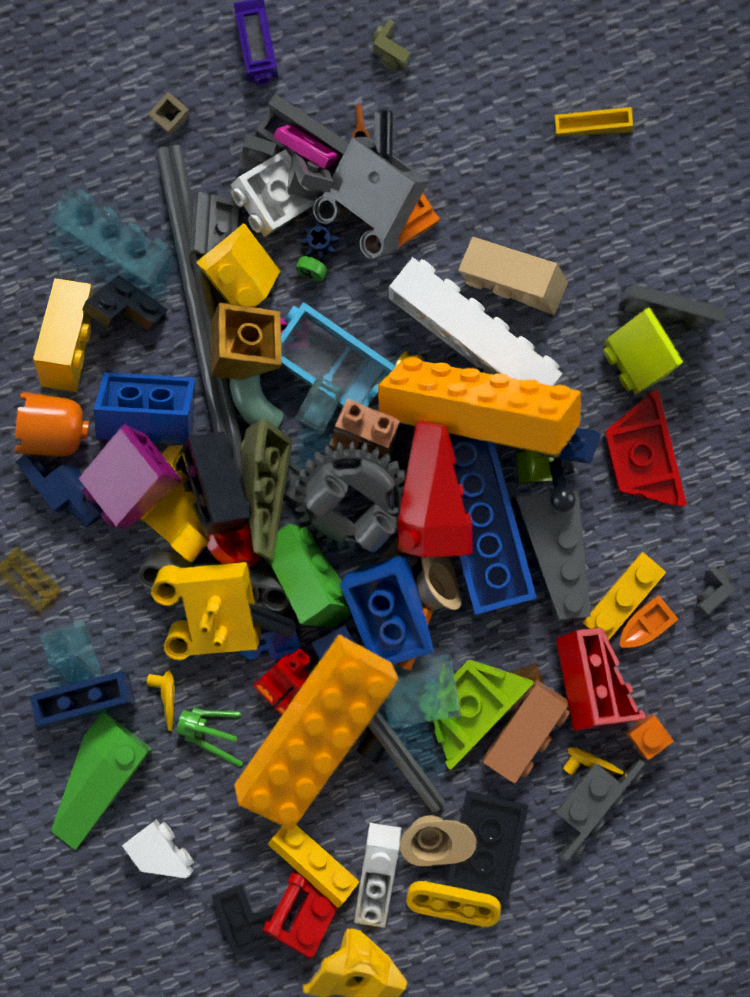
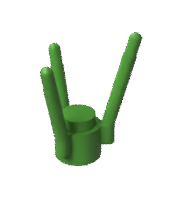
M196 707L193 708L192 712L182 711L177 726V734L185 736V741L194 743L238 767L243 766L242 761L200 739L204 734L236 742V736L207 727V719H203V717L240 718V712L203 710Z

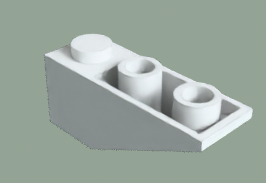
M370 823L354 923L385 928L401 834V828L375 823Z

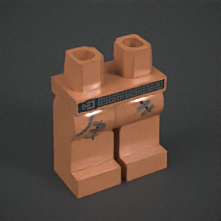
M347 399L335 425L329 447L331 450L337 451L338 443L340 442L344 449H349L350 443L353 441L355 449L359 448L360 443H366L367 451L372 452L378 446V456L382 457L386 453L390 455L395 443L400 420Z

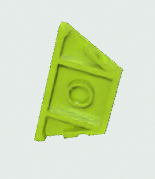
M468 660L426 704L429 717L435 725L437 740L442 744L447 759L445 761L447 767L452 770L535 683L530 679Z

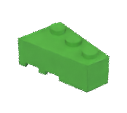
M288 524L278 531L274 558L269 560L300 623L332 628L352 615L340 586L342 580L315 543L312 533L305 527Z

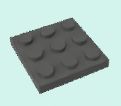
M634 283L622 292L619 304L626 306V312L639 315L650 307L658 321L670 324L677 320L685 322L684 328L702 332L703 329L707 330L709 327L713 328L714 325L722 323L727 309Z

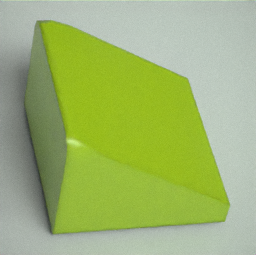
M535 451L516 453L519 484L552 481L549 462L554 461L553 458L541 456Z

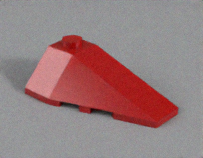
M421 420L416 422L398 518V551L420 557L459 556L472 553V520L470 513H465L461 495L464 494L462 484L457 483L453 467L456 464L446 425Z

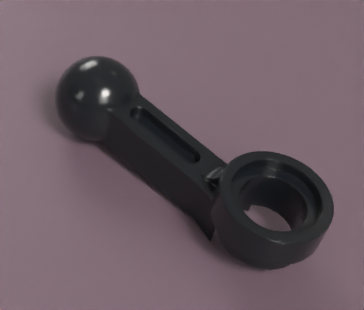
M554 458L555 461L549 462L554 487L550 502L555 510L567 512L574 507L576 497L574 492L568 488L565 475L573 474L575 470L573 462Z

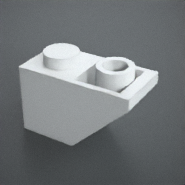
M156 819L122 845L141 872L186 878L193 872V868L190 866L194 863L192 857L183 847L180 850L172 841L175 835L165 822L160 824Z

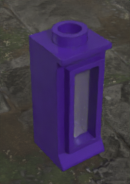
M264 0L234 2L248 81H255V84L258 85L268 84L273 81L274 77L279 76Z

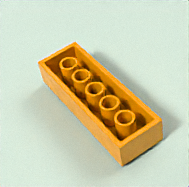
M416 357L404 358L378 385L379 412L400 420L399 423L416 426V422L421 420L447 426L448 433L553 455L559 454L580 425L581 391L572 390L564 385L551 386L541 384L532 379L519 380L509 378L505 374L493 375L479 372V370L474 368L462 369L451 367L447 363L435 364L425 362Z
M338 635L234 784L238 804L293 830L399 681L391 662Z

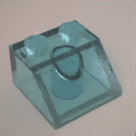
M450 654L415 660L411 670L398 665H392L399 681L385 699L388 724L391 728L461 717Z

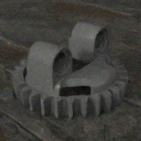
M353 441L350 443L349 449H344L339 442L337 451L334 452L327 446L325 448V456L316 451L314 461L307 459L305 469L300 470L299 479L295 483L294 500L297 501L295 511L301 512L300 522L308 521L306 528L309 531L316 528V539L323 535L327 536V545L336 540L338 548L341 549L344 542H349L350 550H353L355 543L359 542L363 549L376 552L394 532L398 531L397 524L405 486V472L403 470L398 471V461L389 463V453L382 457L378 456V446L372 452L367 451L366 443L363 444L361 449H355ZM356 458L361 459V466L356 469L336 470L333 468L335 460H339V464L355 463ZM348 484L374 502L355 523L333 509L347 493ZM389 490L392 491V505H391V506H390V500H389V495H388V491H389Z

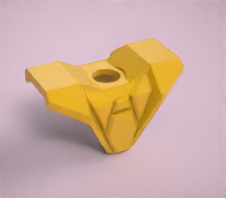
M351 928L344 932L340 950L323 960L321 969L309 984H304L303 989L304 993L318 997H329L334 994L343 997H399L405 990L407 981L384 951L362 933L361 930ZM362 976L363 980L357 983L352 977Z

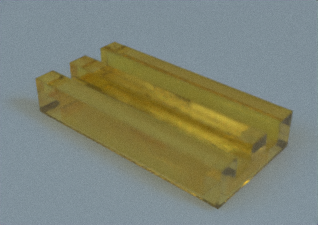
M17 546L0 563V574L39 612L62 590L51 577ZM16 556L52 589L49 593L14 560ZM10 565L44 598L38 601L5 568Z

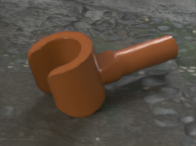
M361 104L355 105L356 130L352 133V138H355L358 133H363L366 137L370 138L363 121V106Z

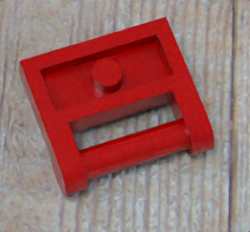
M291 873L287 881L289 886L270 922L266 921L262 931L285 946L311 959L338 907L308 882L307 879L299 874ZM301 891L306 894V897L288 932H286L281 927Z

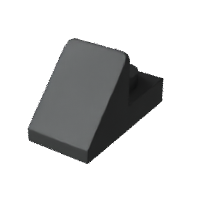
M293 150L287 186L288 194L313 201L317 198L319 190L329 193L333 185V179L328 168L323 169Z

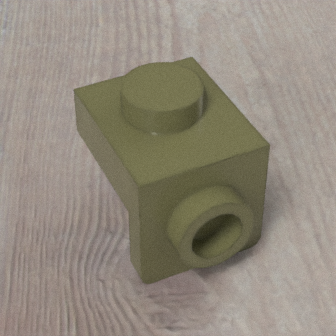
M389 19L384 27L380 25L371 39L374 42L373 53L381 58V63L388 69L395 71L398 68L404 72L410 63L411 53L390 40L395 32V22Z

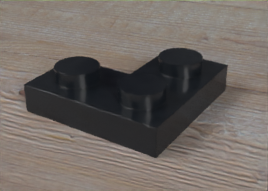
M120 275L116 276L88 298L82 308L84 312L106 327L110 326L124 314L148 332L162 321L168 311L154 298L142 292Z
M243 883L212 895L233 956L276 941L265 934L262 929L266 921L270 922L279 903L253 913ZM288 915L281 927L286 932H288L291 926Z

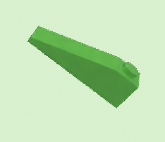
M107 713L100 714L83 737L51 829L52 833L74 850L79 847L152 751L150 746Z

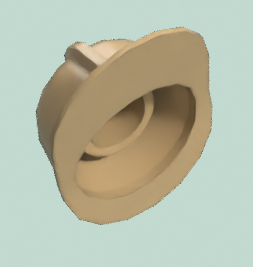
M421 557L423 569L415 577L423 608L431 611L444 607L450 610H457L461 606L462 598L456 574L449 557Z
M433 815L418 818L404 832L400 840V851L403 858L417 866L463 862L471 857L476 849L475 835L468 826L458 821L442 820Z

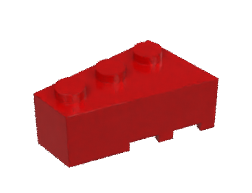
M603 628L576 630L556 638L574 731L620 726L647 719L643 710H638L630 694L633 692L630 683L624 682L617 668L620 663Z

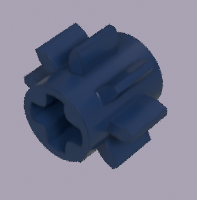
M316 221V227L312 229L304 227L307 238L301 239L300 244L301 246H309L306 252L307 257H311L314 253L319 256L320 261H323V254L327 252L331 255L335 254L331 244H336L339 240L338 236H330L333 230L331 224L325 228L320 226L319 221ZM316 236L320 239L324 236L325 244L318 243L315 246L313 238Z

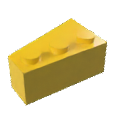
M54 279L33 358L41 387L78 392L86 342L89 341L91 334V316L84 312L82 308L85 301L93 295L91 284Z

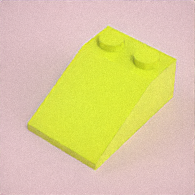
M650 307L621 327L603 343L606 347L603 349L606 359L611 365L616 363L622 373L619 375V379L623 387L628 392L632 390L635 395L664 379L683 363Z

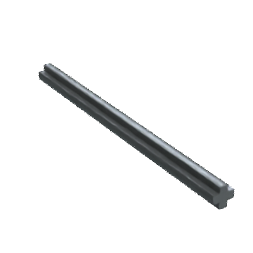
M181 145L161 147L156 150L213 433L224 432L227 442L231 443L234 452L233 462L236 471L238 470L242 476V491L246 499L241 463L242 438L229 387L230 380L229 378L211 376V321L215 314V307L209 279L196 263L203 256L198 253H190L193 199Z

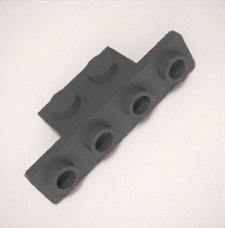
M636 757L618 781L597 763L591 766L555 811L578 830L558 854L561 859L567 862L570 857L573 860L578 857L585 847L583 841L589 833L594 835L603 826L605 820L602 817L609 808L615 810L625 797L622 792L629 784L635 785L645 772L642 769L645 765L643 760Z

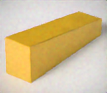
M632 107L555 115L556 135L569 136L633 132Z

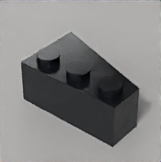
M224 432L188 436L173 462L175 471L182 470L186 479L182 484L185 492H192L197 502L193 503L192 507L206 536L242 530L251 517L250 502L248 499H245L242 491V476L238 470L236 471L233 462V447L231 443L227 442Z

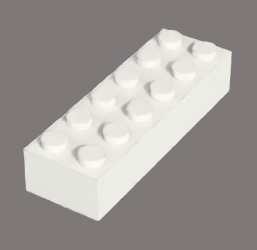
M412 257L389 286V299L477 368H483L484 373L493 375L505 374L509 378L519 380L532 379L541 384L551 386L562 375V372L558 370L560 367L558 363L546 355L542 358L534 352L533 349L535 347L530 341L522 336L516 338L508 331L510 327L498 317L492 319L485 314V308L474 298L467 300L459 293L460 288L454 282L447 278L443 281L434 274L436 272L434 267L425 260L421 259L418 262Z

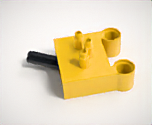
M247 562L189 568L167 565L159 570L151 589L153 599L161 605H172L178 601L179 597L182 596L187 621L179 620L174 622L169 629L164 643L165 653L174 660H183L190 655L256 650L261 636L260 627L285 637H291L296 627L295 620L255 605ZM163 583L171 584L173 587L165 586Z

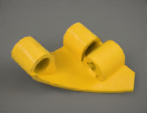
M169 445L163 451L162 455L172 467L183 445ZM182 470L176 471L177 474L183 480V482H185L186 479L183 475ZM182 482L140 519L145 521L167 540L171 547L192 563L207 546L206 543L210 539L208 535H204L203 528L192 507L193 503L197 502L192 492H185Z

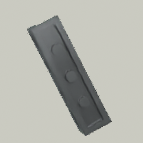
M277 94L272 97L268 103L269 112L257 127V133L276 143L281 149H286L288 154L292 156L293 150L274 139V135L266 130V127L276 116L284 121L286 125L292 124L335 150L340 155L339 159H342L349 145L348 142ZM337 167L328 168L331 177H333L331 173H334Z

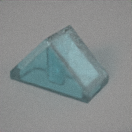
M318 375L295 419L321 433H327L346 390Z

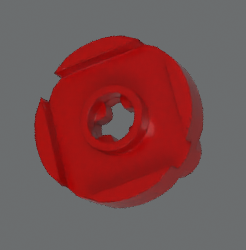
M245 524L243 529L239 531L208 535L210 541L206 544L213 556L222 564L247 562L249 569L260 558V555L253 550L251 529L248 524Z

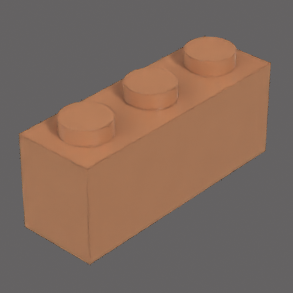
M537 679L516 707L483 758L484 764L514 784L519 777L524 779L529 774L534 765L531 759L537 751L542 753L552 739L549 733L555 725L560 727L569 714V711L566 710L568 700Z

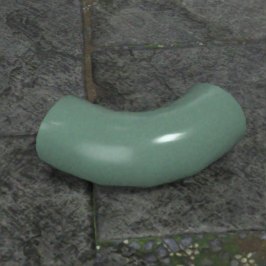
M261 374L243 380L230 379L229 387L233 402L242 418L250 426L259 420H267L278 428L283 418V412L269 402L264 395L260 384Z

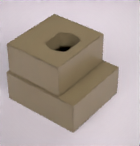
M167 92L148 113V116L167 134L171 135L190 117V112L187 107ZM172 113L175 118L169 121L165 117L166 114Z

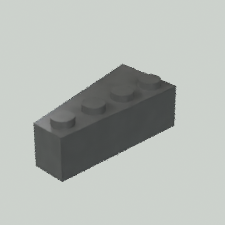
M573 491L576 502L574 507L567 512H559L552 507L550 502L551 494L517 496L513 499L555 620L591 617L578 491Z

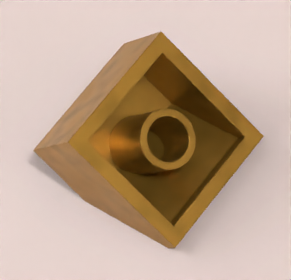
M219 303L211 321V376L243 380L279 369L282 365L280 311Z

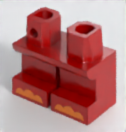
M298 649L292 654L288 652L253 685L272 706L291 687L294 688L275 707L281 715L284 714L310 676L304 669L310 662L309 656L302 649Z

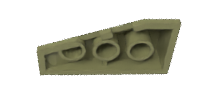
M259 420L246 429L245 439L241 443V463L246 499L249 500L251 505L249 521L253 550L265 559L273 560L293 440L267 420Z

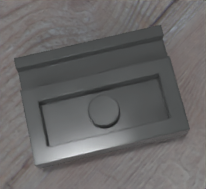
M200 191L194 194L190 239L191 254L198 253L204 256L238 228L239 206L233 199L212 194L210 196L204 195Z

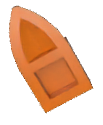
M657 595L633 614L634 616L623 629L619 646L631 648L647 644L679 619L663 599Z

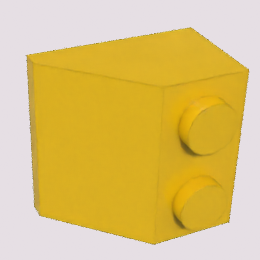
M244 223L196 262L228 304L253 308L267 297L281 272Z

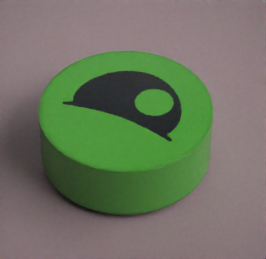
M306 256L300 257L295 267L299 274L318 282L324 280L328 271L323 263Z

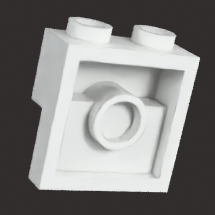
M286 149L241 175L231 184L233 200L238 206L244 205L250 214L248 221L251 228L257 233L261 232L264 237L313 207L317 200L316 198L312 201L288 194L287 186L291 157Z

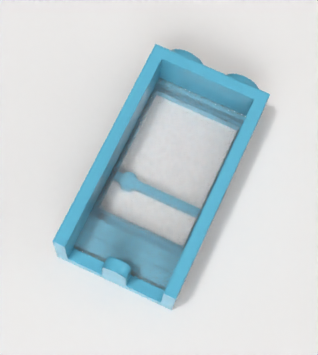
M304 302L300 308L293 306L284 319L288 325L281 334V366L342 408L347 399L367 407L377 395L378 385L396 367Z

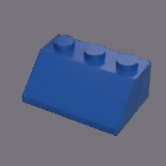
M104 372L93 409L96 439L111 440L118 430L126 424L145 433L153 443L184 444L192 433L196 378Z

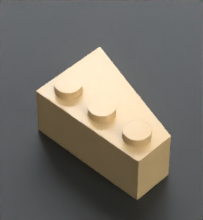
M472 237L458 270L466 279L465 283L473 288L482 289L485 287L501 297L512 298L553 316L568 284L557 263Z

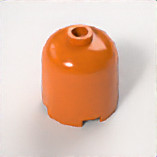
M22 391L20 398L21 400H26L25 407L18 408L15 438L21 439V445L15 446V453L51 457H69L79 449L81 439L87 440L89 433V421H84L81 406L76 401L68 398Z

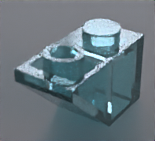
M84 620L39 635L49 666L69 684L103 676Z

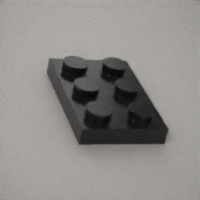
M466 790L459 822L465 824L473 831L476 838V849L472 856L465 861L450 864L446 885L508 899L529 805Z

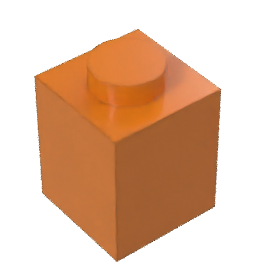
M648 714L646 716L647 719L638 721L625 731V734L641 756L647 760L674 742L657 717L652 714Z

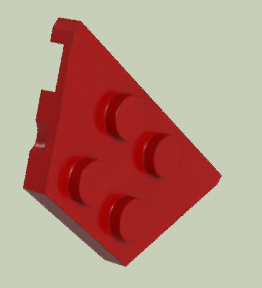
M657 389L652 391L603 433L618 492L682 507L686 506L687 503L659 390Z

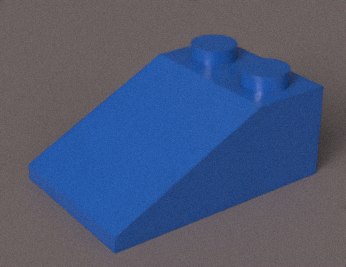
M405 554L350 571L346 574L340 586L367 650L386 659L392 665L433 653L434 649L417 583Z

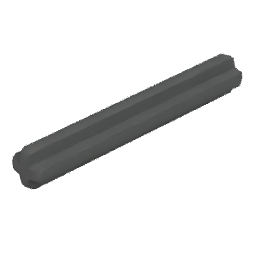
M377 710L367 724L428 808L432 812H437L440 808L444 807L445 800Z

